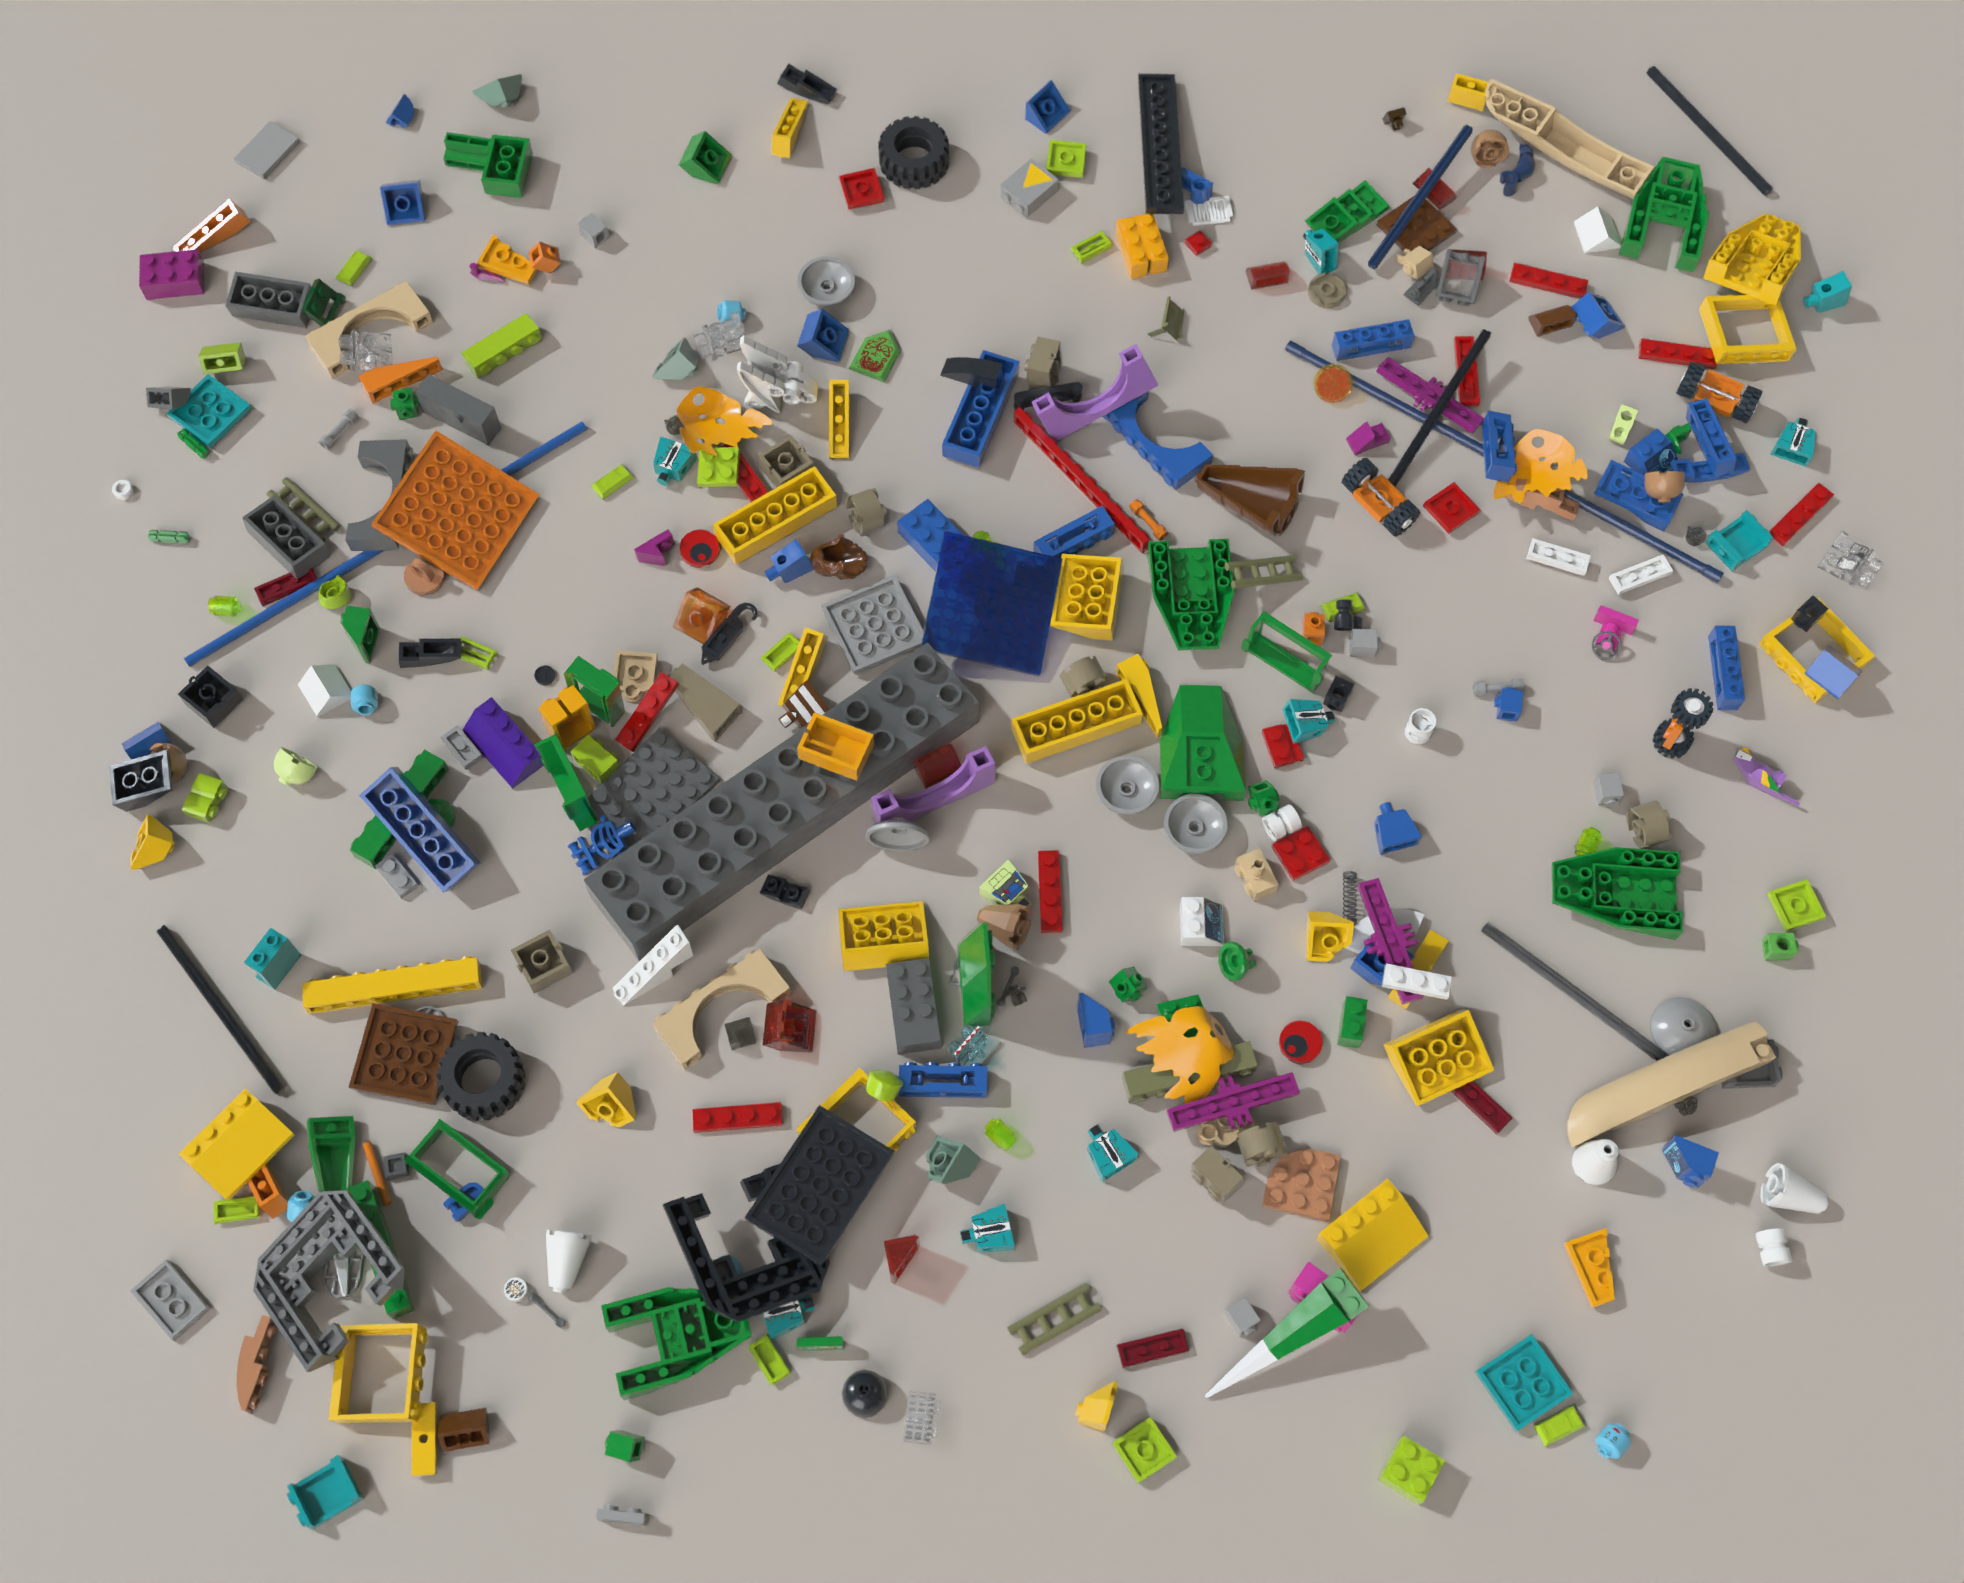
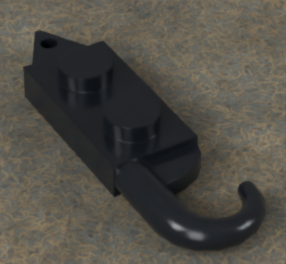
M739 604L721 622L701 647L702 665L714 660L719 661L743 632V622L739 615L744 610H751L753 612L752 620H756L758 611L753 604Z

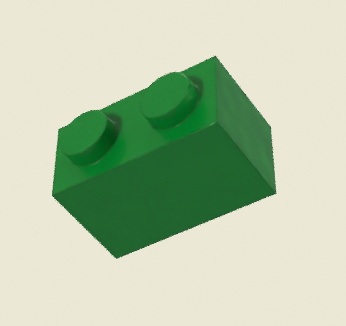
M1345 997L1342 1004L1337 1045L1352 1048L1360 1047L1363 1041L1367 999Z

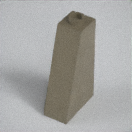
M683 663L671 672L670 677L680 684L675 690L676 694L709 737L716 742L741 714L740 704Z

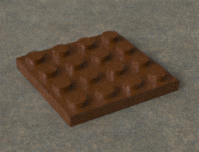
M372 1003L348 1087L352 1090L436 1106L440 1091L437 1086L439 1079L436 1076V1070L441 1068L438 1062L440 1057L445 1058L446 1053L444 1051L448 1046L452 1048L459 1021L454 1018Z

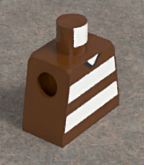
M806 680L782 705L786 713L778 718L784 728H787L794 722L801 728L809 724L814 712L823 715L830 709L809 681Z

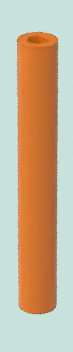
M366 1142L363 1144V1148L383 1206L390 1205L392 1200L372 1143Z

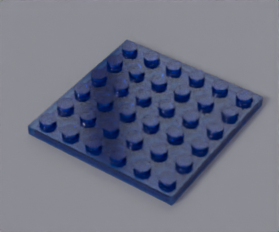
M944 531L921 647L929 643L938 654L1039 677L1063 559Z

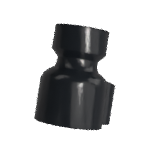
M1337 600L1336 609L1338 613L1334 615V630L1352 631V629H1362V618L1350 613L1352 600Z

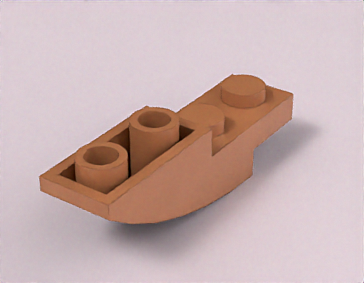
M1517 479L1516 491H1523L1528 479ZM1557 488L1554 492L1550 493L1549 497H1545L1539 490L1534 492L1528 490L1520 505L1534 510L1536 505H1539L1546 510L1559 514L1563 518L1574 521L1580 504L1564 497L1565 490ZM1512 495L1504 497L1506 499L1514 501Z
M264 1315L260 1319L254 1337L245 1335L238 1359V1400L241 1410L252 1414L253 1410L258 1407L261 1388L268 1381L269 1369L261 1365V1363L267 1358L269 1352L268 1344L270 1339L274 1338L277 1331V1326L272 1318Z

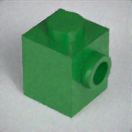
M623 1430L610 1431L605 1441V1455L627 1462L639 1461L645 1437Z

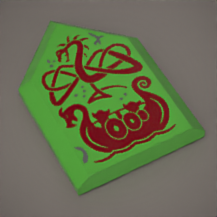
M891 330L866 337L849 369L885 382L900 353Z

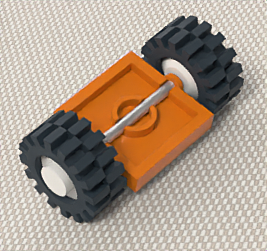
M1691 361L1680 381L1681 383L1676 394L1691 399L1697 387L1698 391L1693 402L1707 398L1714 412L1728 418L1735 404H1738L1732 418L1747 424L1758 405L1763 391L1748 385L1742 397H1739L1745 384L1710 369L1707 370L1703 381H1700L1706 367Z
M1362 458V460L1357 461V464H1354L1348 470L1341 483L1378 523L1384 520L1383 526L1394 537H1397L1402 532H1405L1408 527L1410 528L1412 523H1415V519L1419 517L1421 512L1382 474L1377 476L1379 470L1368 458Z
M1688 688L1687 691L1683 690L1678 694L1671 706V713H1674L1672 718H1669L1668 721L1664 720L1662 724L1660 723L1653 735V742H1656L1654 747L1655 749L1659 747L1658 753L1661 754L1663 751L1665 753L1664 757L1670 755V758L1674 759L1675 756L1677 758H1680L1682 755L1684 756L1690 749L1694 741V732L1689 731L1693 730L1694 727L1696 729H1699L1701 726L1703 727L1714 710L1712 708L1713 701L1709 702L1711 699L1709 695L1704 697V691L1700 694L1698 693L1699 689L1695 688L1692 692V688Z

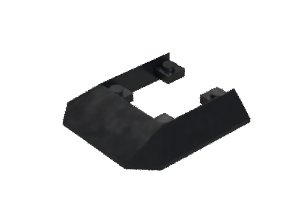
M780 1164L768 1167L762 1173L741 1180L740 1184L748 1202L755 1201ZM702 1193L686 1199L681 1197L663 1203L662 1206L708 1310L739 1323L820 1291L830 1265L828 1258L820 1267L773 1238L767 1244L775 1262L738 1275L729 1254L714 1260L711 1259L695 1221L709 1217L711 1214Z

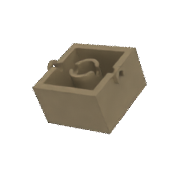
M1037 337L1036 343H1033L1030 349V359L1026 360L1024 370L1027 371L1026 382H1028L1029 390L1055 386V383L1059 381L1058 375L1062 366L1060 341Z
M791 435L758 455L760 469L776 488L814 467L813 461L806 454L805 448L802 445L799 446Z
M550 930L511 949L518 963V970L524 974L534 994L573 974L562 953L564 951L560 943L557 944Z
M1212 1145L1192 1163V1178L1200 1186L1204 1184L1209 1190L1207 1193L1216 1202L1220 1200L1224 1203L1242 1186L1243 1177L1230 1164V1160L1224 1158Z

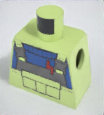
M1009 860L980 886V895L995 905L1020 904L1029 908L1032 904L1025 897L1029 889L1028 884Z

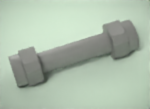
M349 408L343 414V419L328 435L325 434L318 443L328 450L334 443V439L349 423L352 424L359 415Z
M1512 679L1511 682L1485 684L1484 681L1473 683V694L1484 696L1486 692L1501 691L1502 688L1508 687L1524 691L1523 679Z

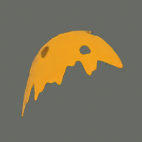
M702 386L694 387L684 397L676 411L681 423L685 426V428H679L681 436L688 449L694 454L702 449L708 454L717 456V453L711 446L712 444L718 445L722 442L738 447L737 443L740 442L741 438L750 439L758 437L757 434L747 427L761 429L763 425L773 424L766 415L754 409L746 410L744 415L741 416V405L739 402L719 391ZM696 394L704 396V402L699 406L693 403V398ZM705 414V415H706V418L701 419V418L699 417V416ZM720 417L724 419L726 423H716L715 419ZM697 438L703 439L705 443H699Z
M1534 429L1527 433L1514 447V450H1516V474L1511 476L1509 483L1497 481L1494 487L1493 498L1500 499L1512 495L1514 501L1521 504L1528 490L1531 492L1539 490L1545 497H1549L1550 493L1554 492L1557 488L1562 490L1572 489L1570 477H1574L1577 481L1581 477L1587 479V469L1581 458L1572 464L1575 457V449L1564 437L1549 431ZM1536 436L1544 439V445L1540 448L1534 447L1531 443L1532 439ZM1546 457L1545 461L1542 462L1539 461V458ZM1557 462L1558 469L1552 470L1550 468L1551 464ZM1517 479H1528L1523 491H1516Z
M1199 1006L1177 1010L1173 1014L1171 1022H1168L1163 1016H1157L1140 1022L1126 1031L1127 1034L1137 1033V1037L1155 1036V1038L1145 1044L1138 1046L1136 1050L1144 1051L1145 1054L1155 1055L1153 1059L1155 1065L1151 1072L1172 1069L1174 1077L1180 1076V1081L1166 1093L1164 1098L1174 1100L1184 1095V1104L1205 1098L1220 1078L1219 1065L1227 1063L1234 1057V1049L1222 1025L1207 1010ZM1215 1024L1221 1029L1223 1035L1217 1031ZM1195 1027L1198 1030V1034L1195 1037L1187 1038L1183 1035L1190 1028ZM1211 1030L1214 1032L1216 1037H1212L1210 1035ZM1194 1072L1199 1073L1200 1078L1194 1084H1190L1188 1078Z

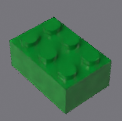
M492 134L481 178L485 194L522 198L533 154L529 138Z

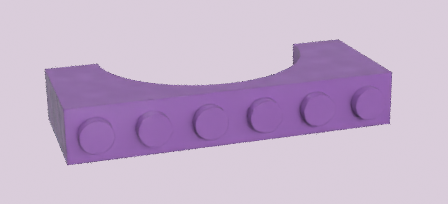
M1137 344L1119 353L1121 358L1119 375L1115 382L1101 395L1085 402L1065 403L1055 399L1048 392L1032 401L1037 415L1056 442L1158 386Z
M984 746L967 754L964 763L956 772L931 788L910 795H895L891 789L871 797L873 819L875 823L894 817H902L905 820L912 821L995 784V762L987 747Z

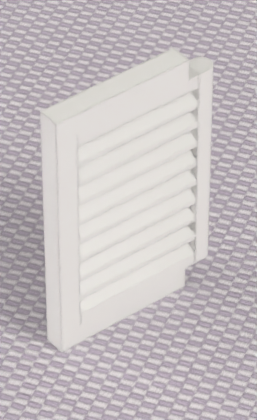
M1229 196L1210 198L1203 204H1195L1191 200L1185 201L1188 222L1193 223V226L1230 222V218H1233Z

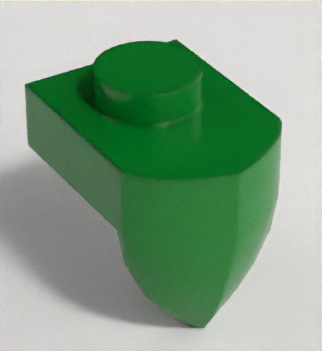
M1688 423L1683 426H1675L1665 435L1672 441L1676 454H1682L1679 443L1687 440L1692 431Z

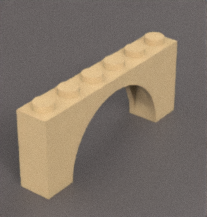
M407 281L395 285L390 290L379 294L368 302L362 303L359 307L346 312L333 321H329L326 325L311 331L305 336L309 347L332 379L349 370L344 358L345 346L350 336L362 325L378 319H395L408 324L418 332L433 324L429 311Z
M760 948L757 951H751L746 954L744 960L738 964L730 965L726 970L727 972L721 976L713 977L707 986L693 991L691 997L685 1001L677 1002L671 1011L667 1014H660L655 1019V1022L652 1023L657 1034L684 1070L702 1058L695 1041V1026L701 1011L714 998L727 992L748 991L762 996L774 1007L791 995L790 987Z

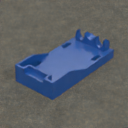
M1610 460L1594 491V495L1631 511L1646 524L1663 532L1669 525L1683 496V493H1681L1678 497L1672 498L1669 503H1659L1658 499L1652 498L1647 494L1644 487L1643 474L1613 460Z

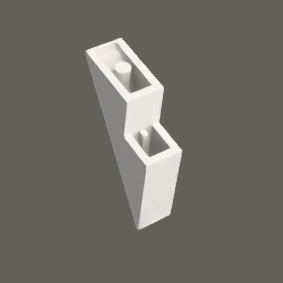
M678 925L613 987L615 997L621 1001L623 1006L673 977L671 969L693 956L689 941Z

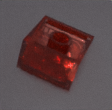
M786 999L767 1003L763 1046L778 1051L813 1052L817 1010Z

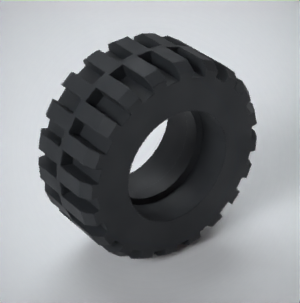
M906 116L902 120L897 119L893 121V125L889 124L880 135L878 143L879 165L881 166L882 173L886 175L890 182L893 181V184L899 187L902 185L905 189L914 188V190H917L920 187L927 188L931 183H937L939 178L945 175L949 166V139L944 129L939 127V124L936 122H930V119L925 117L922 119L919 116H914V118ZM910 147L923 148L929 152L927 155L915 159L899 154L902 150Z
M478 1032L477 1036H473L472 1033L465 1035L466 1039L461 1041L458 1038L454 1041L455 1046L452 1048L448 1046L444 1051L446 1053L445 1058L440 1057L438 1064L441 1068L436 1070V1076L439 1079L437 1081L438 1089L453 1111H457L464 1118L469 1116L471 1120L478 1121L479 1117H482L484 1121L491 1120V1115H496L498 1118L503 1115L501 1111L506 1108L508 1111L514 1107L512 1102L514 1100L519 1101L521 1097L519 1091L524 1090L525 1082L523 1078L526 1077L523 1062L514 1047L506 1039H500L497 1034L490 1033L489 1036L485 1032ZM489 1059L496 1061L500 1065V1078L490 1090L473 1094L463 1089L462 1077L471 1064L479 1060Z

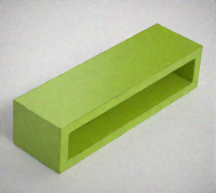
M525 313L462 351L461 354L465 364L478 379L483 375H487L497 366L503 365L515 355H519L531 345L537 344L542 337L538 326Z

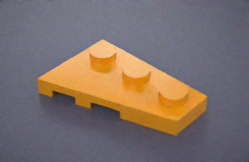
M494 234L477 261L478 268L530 285L538 271L531 267V262L528 259L514 252L509 245L502 243Z
M1607 1228L1564 1243L1591 1308L1615 1300L1613 1278L1609 1263L1610 1252L1607 1245Z

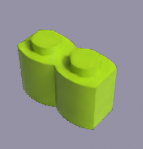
M199 773L193 783L191 792L183 804L182 811L187 816L210 823L212 818H215L218 814V804L227 795V785L223 780Z

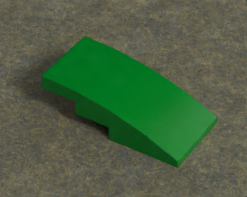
M1364 180L1355 189H1348L1337 199L1333 197L1307 218L1305 223L1313 231L1324 229L1337 242H1340L1387 211L1389 205Z

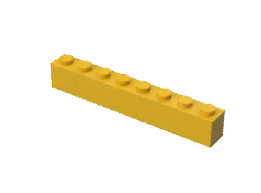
M465 956L461 960L454 961L444 959L434 964L423 962L413 967L398 966L393 970L377 969L372 973L356 972L352 976L345 977L335 975L331 979L325 980L314 978L310 979L309 982L302 983L303 1008L308 1014L372 1005V1003L381 1004L483 989L481 964L477 957L474 958L473 956Z

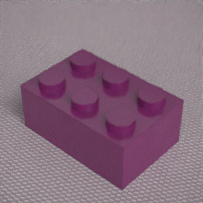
M198 249L140 255L139 287L146 300L204 294V261Z

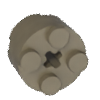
M875 488L846 497V508L851 509V515L848 516L857 533L864 534L885 526L884 516L887 515L884 504H880Z
M1088 656L1074 662L1069 666L1071 670L1067 673L1064 670L1060 674V679L1071 698L1104 687L1103 684L1107 681V676L1095 656L1092 659Z
M1657 800L1629 808L1630 810L1626 814L1629 831L1634 830L1636 837H1633V840L1639 848L1672 839L1668 825L1670 814L1668 810L1662 809Z
M1277 1122L1265 1123L1266 1128H1259V1125L1238 1134L1236 1139L1247 1166L1257 1164L1258 1167H1262L1270 1163L1269 1159L1274 1157L1282 1158L1288 1155L1287 1146Z

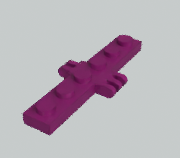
M1389 357L1378 366L1376 371L1384 378L1413 395L1414 400H1416L1413 406L1418 407L1422 404L1420 407L1421 411H1424L1426 408L1432 409L1447 387L1446 385L1443 389L1441 388L1443 385L1442 381L1435 384L1437 381L1435 377L1429 382L1425 381ZM1454 398L1451 399L1446 408H1444V412H1442V415L1472 434L1484 421L1482 416Z
M1379 878L1358 883L1359 893L1375 932L1370 935V939L1364 941L1365 946L1374 945L1367 949V953L1377 952L1378 956L1383 955L1386 964L1414 969L1406 948L1419 944L1417 939L1408 941V939L1415 937L1414 931L1405 933V931L1412 929L1411 923L1397 927ZM1397 990L1402 1005L1421 1000L1424 997L1421 994Z
M1293 1072L1240 1087L1238 1082L1234 1083L1230 1075L1226 1077L1227 1086L1223 1078L1218 1079L1220 1088H1217V1095L1169 1108L1166 1112L1173 1132L1223 1117L1227 1118L1230 1129L1234 1130L1236 1129L1234 1120H1237L1239 1128L1244 1127L1243 1117H1245L1247 1125L1253 1124L1249 1113L1250 1109L1300 1094Z

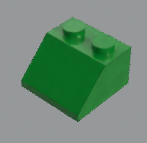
M703 131L692 136L678 165L691 177L717 184L732 154L710 134Z
M346 606L345 613L341 614L340 623L365 663L370 664L380 627L371 609Z

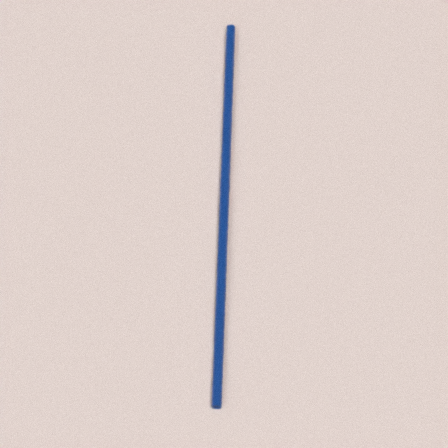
M581 421L502 468L501 471L509 476L586 431L585 424ZM385 550L361 552L186 656L184 660L189 667L318 591L323 583L336 579L337 575L343 576Z

